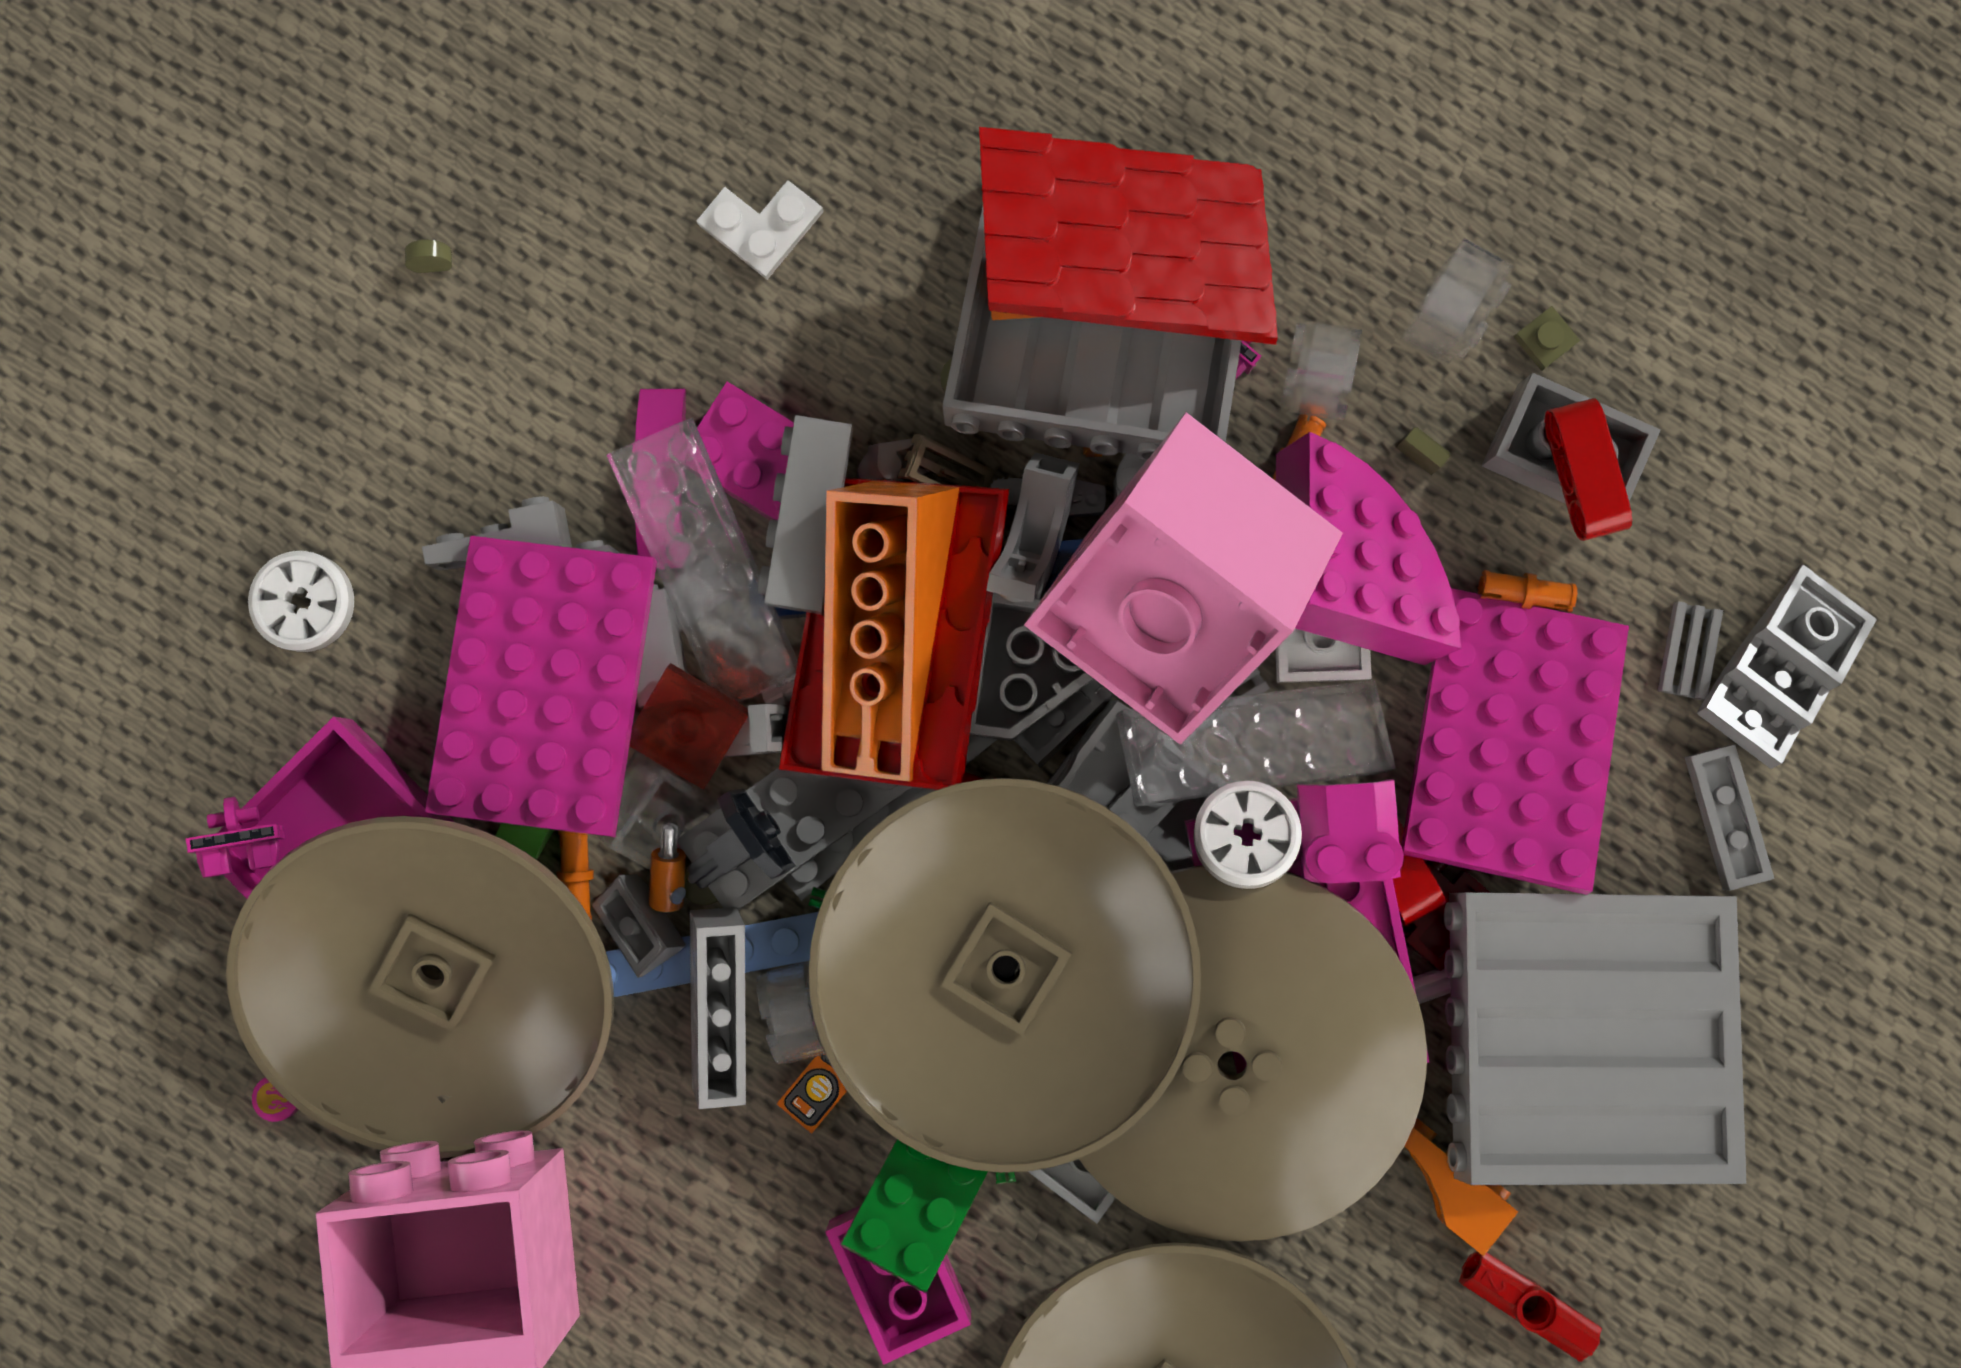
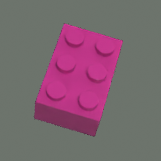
M727 381L677 459L685 468L765 518L778 520L781 502L773 501L777 473L786 474L788 455L781 454L782 439L785 426L793 427L794 422Z
M860 1206L829 1220L825 1233L883 1365L971 1325V1308L947 1253L927 1292L923 1293L840 1245Z

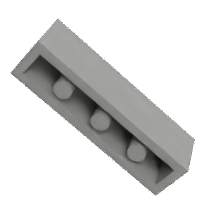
M795 415L794 426H785L781 454L788 455L786 474L777 473L773 501L781 502L778 520L770 519L766 536V547L773 548L770 567L762 566L758 585V593L765 594L764 603L767 606L823 615L825 602L826 491L844 487L853 435L852 424Z
M737 907L690 910L691 1067L694 1096L698 1109L746 1105L745 924Z

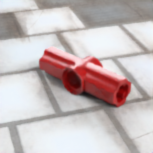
M1476 1251L1469 1255L1462 1266V1273L1459 1279L1460 1284L1518 1321L1526 1330L1538 1334L1579 1362H1582L1588 1356H1592L1600 1344V1333L1602 1331L1600 1325L1487 1252L1483 1256ZM1532 1296H1538L1536 1308L1529 1313H1522L1524 1302Z

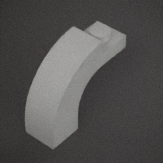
M1034 453L1024 468L1013 525L1004 550L989 573L986 591L1000 594L1002 598L1012 602L1028 601L1033 603L1034 599H1041L1061 545L1080 463Z

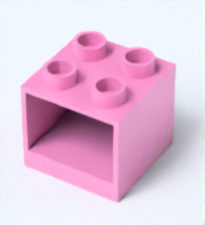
M1186 412L1087 533L1024 626L1181 745L1294 631L1343 533Z
M509 1131L478 1138L474 1141L475 1153L461 1155L449 1161H440L438 1142L422 1141L386 1148L380 1151L381 1163L350 1171L348 1173L350 1190L316 1213L331 1368H543L580 1316L563 1148L534 1151L531 1131Z

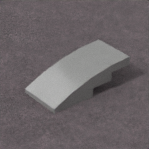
M1802 564L1734 653L1703 701L1697 714L1768 768L1773 769L1783 763L1800 730L1813 723L1829 691L1842 684L1877 619Z

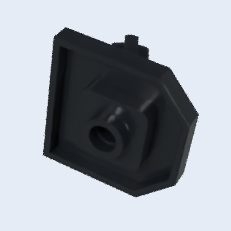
M745 789L730 790L718 798L725 820L731 828L706 847L708 851L688 866L690 874L688 880L691 884L695 883L699 888H706L722 875L733 871L750 859L771 879L786 874L796 865L777 837L781 830L772 815L767 810L760 812Z

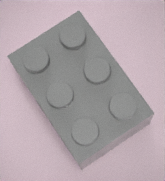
M1535 373L1530 374L1517 385L1482 463V467L1565 503L1546 435L1545 412L1548 409L1591 398ZM1600 403L1607 420L1630 501L1661 429Z

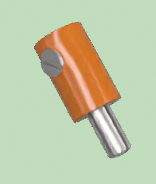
M673 823L662 825L661 847L656 848L651 853L649 906L659 912H674L681 909L686 895L684 889L686 854L682 849L677 848L678 826Z

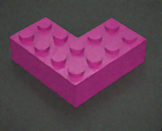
M334 716L241 808L257 807L259 812V821L242 823L243 829L275 823L283 825L285 839L278 840L280 847L279 860L305 841L327 830L356 821L395 816L428 817L454 821L449 816L425 813L428 795L353 719ZM223 826L217 833L227 832V827ZM247 847L229 848L233 873L224 876L248 899L253 889L272 867L250 870Z

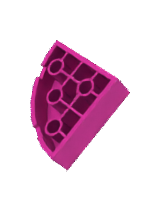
M1308 432L1276 454V482L1343 533L1295 628L1421 665H1427L1435 661V659H1440L1461 649L1460 619L1447 575L1434 545L1421 525L1418 515L1408 507L1395 489L1367 463L1351 452L1312 432Z

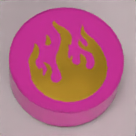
M266 1077L255 1086L252 1093V1105L255 1112L264 1120L270 1122L282 1121L293 1116L298 1111L293 1104L278 1092Z

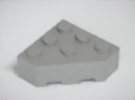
M993 593L990 621L986 627L976 709L972 714L970 735L1012 741L1094 680V678L1024 626L1040 603V599H1034L1033 603L1028 601L1012 602L1005 600L1000 594Z

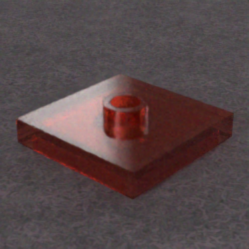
M670 663L632 726L629 747L704 790L748 718V708Z

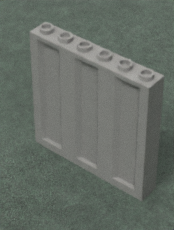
M982 207L943 401L945 426H951L954 430L964 434H975L978 431L997 433L1001 438L1010 441H1021L1025 438L1042 440L1047 445L1055 448H1068L1071 445L1088 447L1093 452L1101 455H1115L1120 452L1137 455L1139 459L1147 461L1187 412L1226 442L1241 341L1045 317L992 320L991 311H989L984 215Z
M1449 893V902L1446 903L1444 908V923L1446 929L1450 931V950H1447L1445 954L1444 964L1451 986V997L1446 1001L1445 1015L1448 1025L1451 1026V1045L1446 1052V1065L1449 1073L1452 1075V1094L1447 1099V1114L1450 1122L1453 1123V1142L1448 1147V1163L1451 1171L1454 1172V1179L1470 1185L1747 1184L1737 896Z

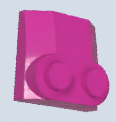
M1393 779L1371 783L1334 785L1297 784L1298 817L1302 830L1300 845L1301 876L1305 880L1314 883L1384 881L1401 877L1400 868L1403 864L1404 854L1399 843L1395 782Z

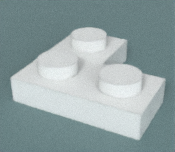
M787 180L760 214L724 187L697 219V224L768 280L824 211L823 207Z

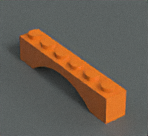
M1417 1118L1404 1147L1408 1150L1424 1175L1433 1197L1437 1218L1481 1255L1485 1256L1519 1212L1506 1202L1511 1193L1501 1185H1470L1454 1179V1172L1451 1171L1448 1163V1150L1445 1153L1432 1142L1437 1134Z

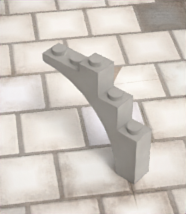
M544 496L525 499L521 502L522 507L509 509L511 528H508L507 524H493L482 527L480 529L481 534L474 535L572 548L565 508L553 500L549 501V497ZM462 533L438 536L436 538L437 544L422 546L425 565L436 570L465 568L470 537L464 538ZM601 540L587 541L576 545V548L619 553L610 545H604ZM654 584L637 692L639 707L647 710L693 701L672 594L665 589L659 590L657 584Z

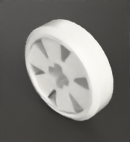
M291 551L269 560L258 571L249 590L248 608L255 628L267 641L283 649L296 652H310L330 645L346 630L354 610V593L346 573L335 562L313 552ZM305 590H307L308 593L305 597L311 599L308 609L299 608L296 613L294 610L297 605L291 604L294 594L303 595Z
M1255 781L1233 782L1214 791L1202 804L1194 827L1195 849L1205 869L1222 883L1242 889L1264 887L1285 875L1298 855L1302 840L1300 819L1292 803L1277 789ZM1243 823L1252 824L1253 832L1261 834V840L1253 839L1252 846L1242 845V838L1234 835V829L1242 830Z

